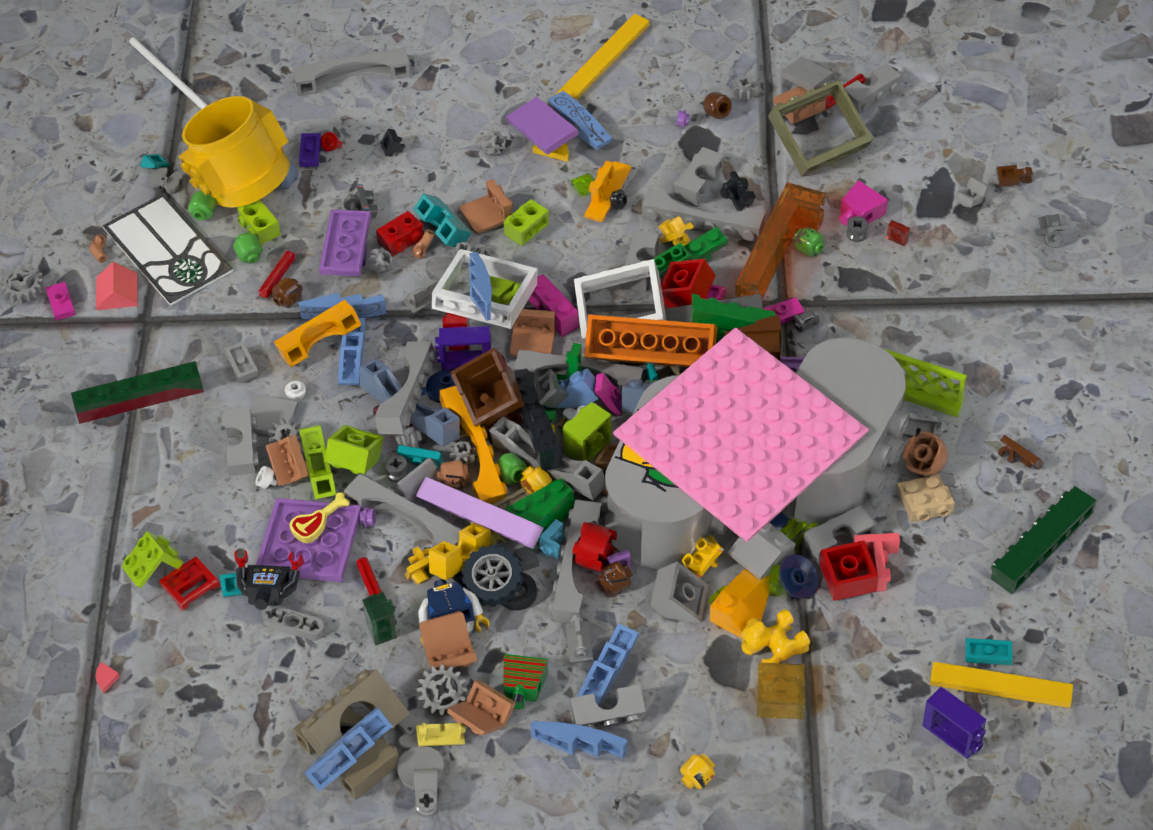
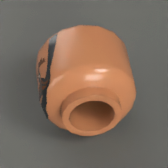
M460 460L442 463L440 471H437L438 482L454 489L464 487L466 481H469L467 465L463 464Z

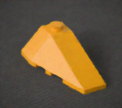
M745 568L721 591L711 604L710 622L740 638L749 619L755 618L762 622L776 571L759 580Z

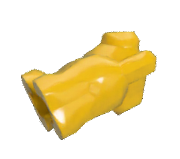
M783 609L777 614L776 624L771 627H766L759 619H749L741 633V648L745 654L753 655L768 646L772 651L773 657L762 659L761 662L764 667L770 668L776 666L779 662L788 660L793 655L807 652L810 640L803 630L795 635L794 640L788 639L786 633L793 629L790 624L794 620L791 613L787 609Z

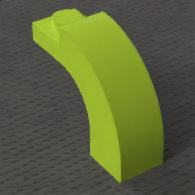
M321 425L300 428L303 452L315 500L336 495L330 465L324 462L326 448Z

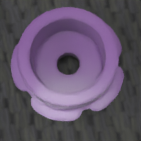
M685 109L684 111L678 110L676 126H681L682 129H684V125L689 124L690 114H687Z
M365 507L364 511L360 512V523L364 524L365 528L375 526L376 511L374 508L369 509V507Z

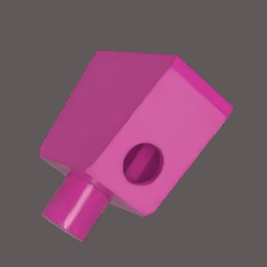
M857 181L842 198L839 220L843 225H847L850 218L859 216L866 219L869 224L886 214L888 199L861 181Z

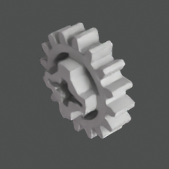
M22 264L19 269L13 266V271L6 270L7 275H1L0 291L4 295L5 300L11 299L12 303L19 300V303L22 304L23 300L31 302V297L37 299V293H43L42 288L45 287L43 275L39 272L38 268L33 270L32 265L25 268L24 264Z
M440 665L439 670L432 666L430 674L426 671L423 672L425 680H418L422 687L417 688L416 692L422 695L417 700L418 702L424 701L423 709L430 707V714L432 715L437 710L439 711V716H443L444 711H448L450 706L459 704L458 701L464 702L466 699L461 695L467 692V689L461 686L466 681L465 679H458L460 672L452 673V666L448 670H444V665ZM443 675L441 680H430L435 676ZM451 679L454 681L457 691L452 689V686L450 684ZM445 681L446 683L444 691H446L447 693H443V695L440 696L438 700L437 698L439 695V690L436 688H440V686L443 685ZM426 689L432 694V702L427 696ZM444 700H453V702H451L448 705H440L441 702Z

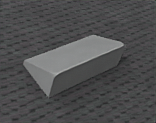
M430 458L426 459L397 483L399 496H405L413 503L418 499L416 494L425 477L438 482L437 469Z

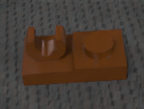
M1005 434L1000 441L1005 446L998 450V455L1002 457L1005 452H1010V456L1007 458L1008 462L1012 463L1016 458L1015 453H1017L1022 458L1020 462L1030 469L1034 466L1039 470L1044 464L1039 457Z

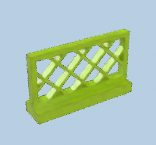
M885 349L897 360L901 368L907 372V374H904L906 386L903 400L958 418L965 402L964 392L967 375ZM909 365L915 366L918 370L913 371ZM930 372L936 373L939 377L934 378ZM923 374L927 380L923 381L919 375ZM950 379L958 380L960 383L954 384ZM944 381L948 387L943 388L939 382Z

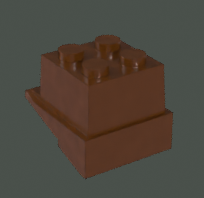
M780 315L756 320L755 324L737 328L776 359L781 360ZM732 330L724 332V337Z
M495 348L450 372L475 427L483 423L489 425L524 406L515 373L506 364L504 356Z

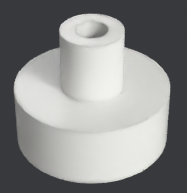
M263 466L260 469L255 482L256 486L266 489L269 484L276 486L277 480L273 476L274 471L272 468Z

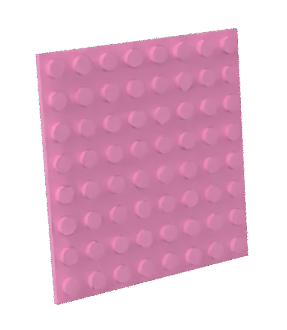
M735 327L616 429L613 435L744 541L748 542L868 433L869 429Z

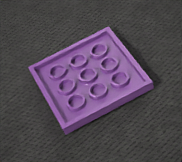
M276 498L256 565L289 566L291 569L292 565L288 559L289 554L293 552L295 555L294 561H297L301 553L304 564L298 568L300 579L343 582L360 521L361 505L339 507L327 517L326 527L315 541L302 543L293 536L290 530V521L298 515L312 514L316 510H322L330 503Z

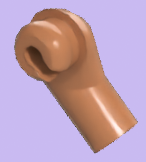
M426 230L422 239L413 247L412 252L416 258L421 259L426 255V251L435 236L433 231Z
M101 234L95 236L90 246V252L100 263H103L107 260V255L103 252L106 238Z

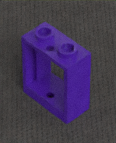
M490 326L439 328V337H435V348L437 350V363H441L442 370H455L492 349ZM482 345V350L447 351L446 346Z
M941 686L926 701L922 726L968 759L973 753L977 754L984 745L982 741L986 734L985 725L987 719Z

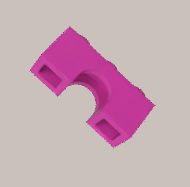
M544 274L538 276L537 286L528 300L537 310L546 309L547 311L555 312L556 331L561 337L578 329L579 313L577 309Z

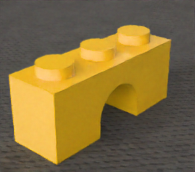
M472 523L459 531L457 546L442 541L430 548L429 573L448 580L461 572L465 567L466 559L470 558L472 552L479 551V548L483 546L487 548L491 545V530Z

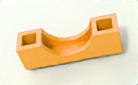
M343 300L274 341V344L282 359L291 368L308 358L311 347L319 340L331 335H346L362 324L354 308L346 300Z

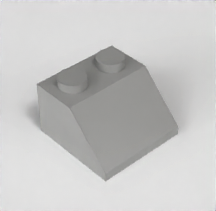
M768 523L748 542L739 537L727 554L761 580L780 569L782 561L792 555L796 544Z
M675 562L658 569L650 607L665 618L699 623L703 614L708 584L679 562Z

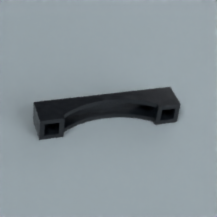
M527 368L516 370L514 373L524 402V406L520 407L519 410L528 429L538 465L544 471L563 467L560 445L543 405L538 402L537 390Z

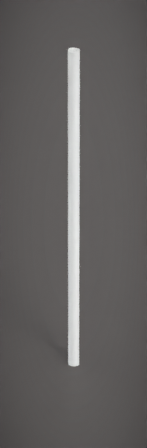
M132 37L129 40V43L199 108L203 109L207 106L196 93L136 38Z

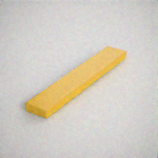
M934 661L930 678V685L942 686L944 688L1066 708L1071 707L1073 684Z

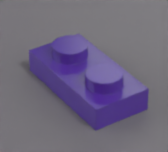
M321 133L301 134L299 167H319Z

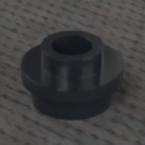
M623 190L612 192L610 197L611 206L618 210L624 208L627 204V195Z

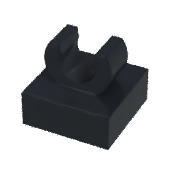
M387 129L380 142L385 156L393 157L395 151L402 152L405 148V144H400L402 138L397 136L394 129Z

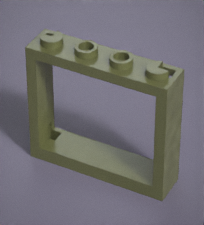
M840 80L833 83L826 82L817 90L812 88L803 96L799 97V95L792 97L787 103L782 104L780 102L777 106L772 107V111L768 116L801 176L867 148L873 141L870 132ZM832 95L857 139L806 161L782 116Z

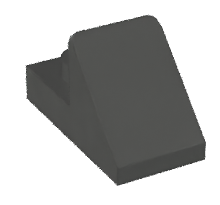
M551 369L535 382L538 402L541 405L555 408L569 396V393L558 384L557 375Z

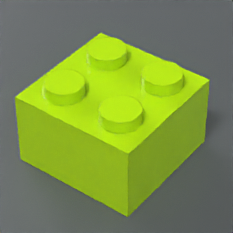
M593 402L581 408L578 414L572 420H568L563 427L564 454L576 461L586 460L590 462L596 457L606 443L610 444L612 442L611 414Z
M344 424L328 438L324 462L331 464L335 468L349 469L355 474H365L380 460L384 436Z

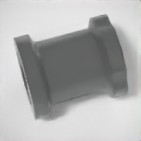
M809 307L806 312L794 315L792 322L795 328L802 333L808 326L818 324L820 318L817 311L813 307Z

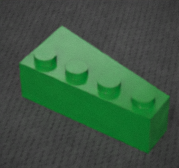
M692 294L690 322L715 324L718 327L716 343L724 338V332L733 330L735 327L741 328L755 324L756 320L775 316L774 311L751 306L744 308L738 306V303L730 302L726 304L718 302V299L709 297V300L700 298V295Z

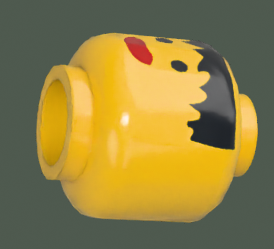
M693 754L680 768L683 776L681 781L689 789L693 787L703 789L715 776V764L704 754Z

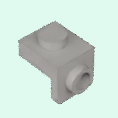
M971 177L967 187L957 191L954 199L960 201V204L965 207L971 208L982 203L988 185L975 177Z

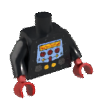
M237 550L234 552L235 562L238 564V568H236L237 587L243 596L248 597V603L254 605L258 610H264L267 606L281 605L284 598L291 595L297 589L300 574L298 568L304 564L301 553L297 561H294L295 555L293 552L289 554L288 559L292 565L290 569L289 566L248 565L245 567V564L248 562L247 551L245 550L243 558H238Z

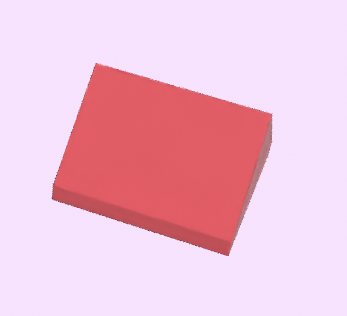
M112 262L96 277V309L105 310L138 306L137 273Z

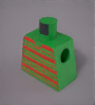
M504 654V695L516 702L515 709H523L526 701L535 702L538 700L548 675V659Z

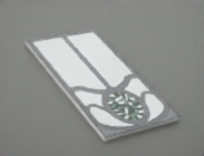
M165 193L102 225L107 234L170 306L234 272L233 268Z

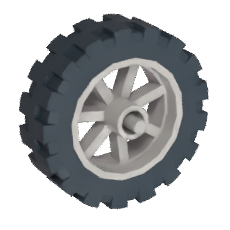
M489 545L487 548L483 546L479 548V551L472 552L470 558L466 559L465 567L462 569V580L465 588L477 596L480 605L486 606L487 604L490 607H496V605L501 604L502 606L507 604L506 601H512L516 597L515 594L520 592L521 584H523V571L518 557H515L511 550L508 551L503 546ZM490 563H498V565L494 567ZM484 565L488 566L486 571L480 570ZM503 565H505L509 570L505 572H499ZM477 574L486 576L478 582L476 580ZM508 577L506 583H503L499 578ZM489 582V589L481 587L485 583ZM499 584L501 586L496 589H493L494 585Z

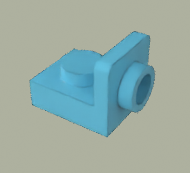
M556 519L540 536V549L545 555L552 556L555 559L560 557L559 544L564 538L562 522Z

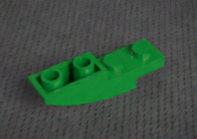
M715 227L685 246L680 242L653 258L659 271V277L664 278L671 262L705 259L708 262L712 260L711 254L728 245V240L720 229Z

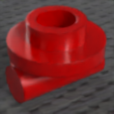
M326 132L321 137V147L325 151H334L336 148L340 149L343 145V142L339 141L337 135L333 132Z

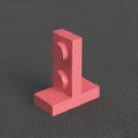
M899 533L854 535L853 542L865 540L868 551L872 554V561L878 574L877 591H886V584L890 582L891 575L890 568H886L885 563H888V554L899 552Z

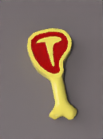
M337 493L334 501L322 510L294 517L290 521V530L293 536L302 543L315 541L324 531L327 517L339 507H348L350 505L349 500L345 499L344 493Z

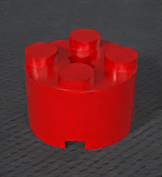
M584 522L580 531V541H576L573 546L572 554L576 555L574 562L579 566L600 572L602 568L607 566V557L611 556L615 551V548L612 547V540L617 541V531L592 522Z

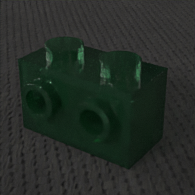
M384 592L372 594L362 599L366 625L375 646L396 639L395 625H397V621L394 615L395 608L392 600H387Z

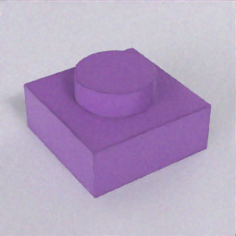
M628 550L615 552L607 557V565L619 561L622 565L627 564L631 569V555Z

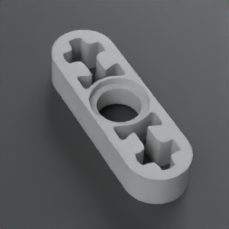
M267 606L262 611L264 625L268 628L312 641L321 639L325 634L324 623L320 618L280 606ZM291 619L300 621L298 625L293 627L287 625Z

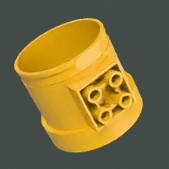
M232 96L215 101L198 111L183 129L182 138L188 149L178 156L182 162L180 166L191 177L189 181L195 189H201L205 195L209 194L214 197L220 206L240 207L253 203L276 189L289 172L290 161L282 146L289 142L272 110L253 100L251 101L249 98Z

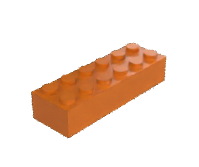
M588 315L584 357L589 360L689 368L716 345L718 327L715 324Z

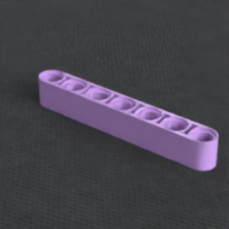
M428 477L424 478L416 494L417 498L472 523L479 524L534 549L543 531L542 527Z

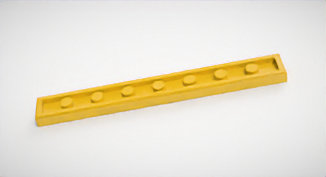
M634 13L556 94L565 91L577 101L650 26V20Z

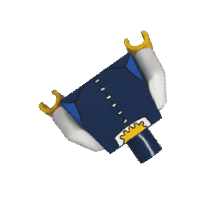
M439 579L434 582V588L427 590L428 598L422 601L418 611L419 623L460 611L464 614L466 622L474 621V616L476 617L475 630L478 633L481 632L479 626L481 622L486 625L488 630L490 622L486 617L482 616L483 610L477 596L466 588H462L458 582L447 584L446 580Z

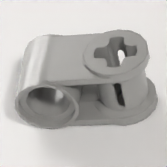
M437 768L413 769L416 809L422 816H431L436 812L438 805ZM424 799H429L430 804L427 808L424 807Z

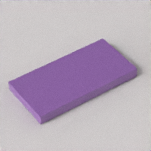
M535 97L506 116L509 124L547 155L579 134L577 128L538 97Z
M331 210L319 267L320 275H361L371 222V211Z

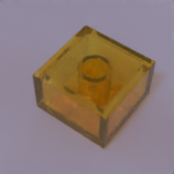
M758 663L757 717L804 719L805 664Z

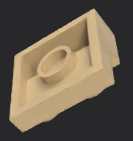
M939 474L897 483L898 493L911 523L926 521L927 519L939 516L944 517L953 513L955 502L948 486H944Z

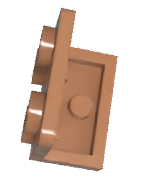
M800 86L775 96L773 103L776 106L780 102L782 104L787 103L789 99L796 95H799V97L805 95L808 90ZM826 98L785 116L792 124H795L825 110Z
M494 179L486 181V196L460 206L461 214L476 234L503 225L506 217L512 215V201L510 198H506L501 185H497Z
M522 309L513 324L510 356L517 357L519 350L552 354L556 330L555 312Z
M458 611L429 619L419 624L430 669L434 666L436 670H439L440 665H444V670H448L450 666L453 668L458 666L464 668L477 661L462 612Z
M476 680L473 683L467 700L450 706L447 713L453 716L452 718L455 721L469 726L475 734L486 735L506 727L516 702L481 680Z

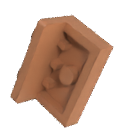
M291 435L278 442L266 445L279 486L297 482L309 476L308 466L303 459L301 445L296 435Z

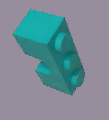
M423 193L413 208L423 221L429 222L438 228L435 234L445 245L456 247L457 243L466 242L472 234L439 197Z

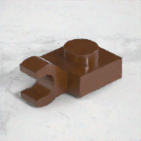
M1008 165L996 168L999 186L1019 185V181L1023 183L1032 182L1031 175H1033L1031 167L1017 169V165Z

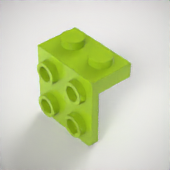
M146 531L143 537L138 540L131 553L124 559L122 568L137 587L142 588L162 561L176 569H179L184 563L178 556V550L169 545L171 542L161 534L156 536Z

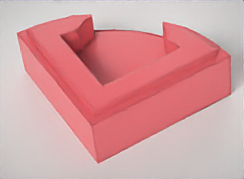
M101 662L96 670V681L100 690L105 693L120 676L118 672Z

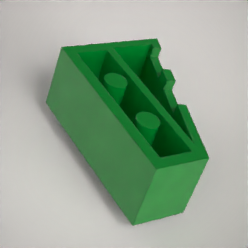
M560 478L506 507L505 510L543 528V533L556 519L563 522L569 516V510L574 508L575 504L573 490Z

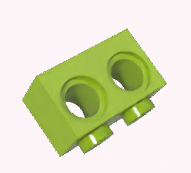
M260 199L237 208L239 214L237 220L242 228L245 227L249 234L256 235L261 245L281 235L279 221Z
M530 199L525 204H522L512 215L506 217L504 220V234L519 245H525L549 225V210Z

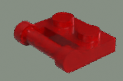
M197 556L159 580L162 588L172 597L182 611L189 607L188 604L209 590H215L220 586L217 578ZM203 579H206L207 582L183 597L181 595Z

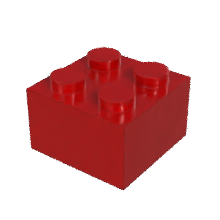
M705 259L670 263L661 282L663 302L667 308L691 305L692 294L700 295V298L706 299L716 275Z
M865 540L821 549L820 567L833 601L877 591L878 574Z

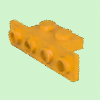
M605 161L603 167L598 169L595 181H592L589 186L591 203L584 213L585 218L597 222L604 221L611 208L610 197L612 192L621 190L632 170V166L616 161Z

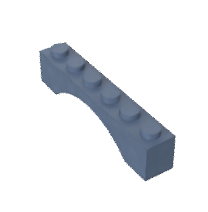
M375 358L359 366L360 387L383 403L402 388L390 368ZM417 401L416 410L410 418V423L442 447L459 439L460 418L447 408L433 409Z

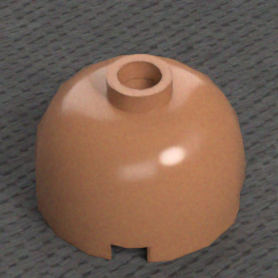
M922 431L919 432L921 434L916 437L912 436L904 447L903 458L906 459V467L910 471L921 476H931L939 473L946 465L948 450L941 438L931 432Z

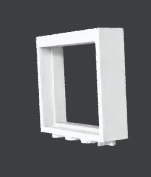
M460 249L432 292V309L511 329L537 286L538 268L479 254L490 276L522 283L509 306L491 302V320L486 321L470 296L448 291L462 269L469 270V253L473 252Z
M654 259L574 279L581 336L584 344L586 342L588 321L584 293L650 277L656 313L639 318L666 321L659 271Z

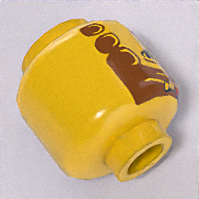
M532 465L522 472L523 477L520 480L521 486L529 494L553 482L550 475L542 470L540 466L534 468Z

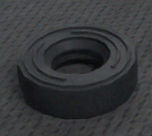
M523 572V584L521 586L526 589L524 595L515 597L512 601H506L507 604L503 605L504 607L518 611L526 609L534 603L537 596V586L535 580L530 575ZM502 577L501 581L506 583L508 577Z

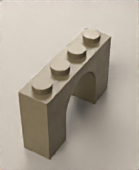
M364 669L355 677L357 680L351 685L347 684L338 691L340 695L334 700L329 699L321 706L322 710L317 715L314 713L304 720L305 725L299 730L319 757L342 737L340 719L344 710L352 703H362L370 711L378 707L392 724V728L410 714L377 669Z
M351 705L344 710L340 719L342 736L364 718L361 714L357 715ZM320 707L314 713L317 715L322 708ZM303 720L293 728L295 740L312 755L315 750L299 730L305 725ZM383 736L374 741L375 744L359 756L357 762L339 776L341 786L355 800L397 768L399 752L393 744H387Z

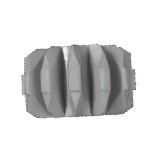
M281 418L282 425L279 426L278 423L274 422L273 425L277 429L269 430L270 434L275 435L269 438L271 443L284 439L283 433L285 431L287 433L291 431L290 436L296 435L297 440L302 442L298 430L301 423L297 422L293 425V418H289L287 424L285 419Z

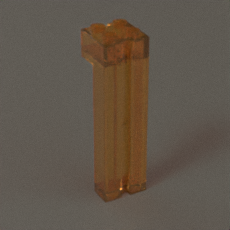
M789 182L786 183L735 284V295L737 297L761 294L763 299L795 233L805 227H811L818 232L824 218V209L820 207V205L824 206L825 204L824 192Z

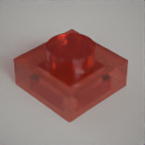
M891 220L888 224L886 239L905 246L909 239L910 228Z

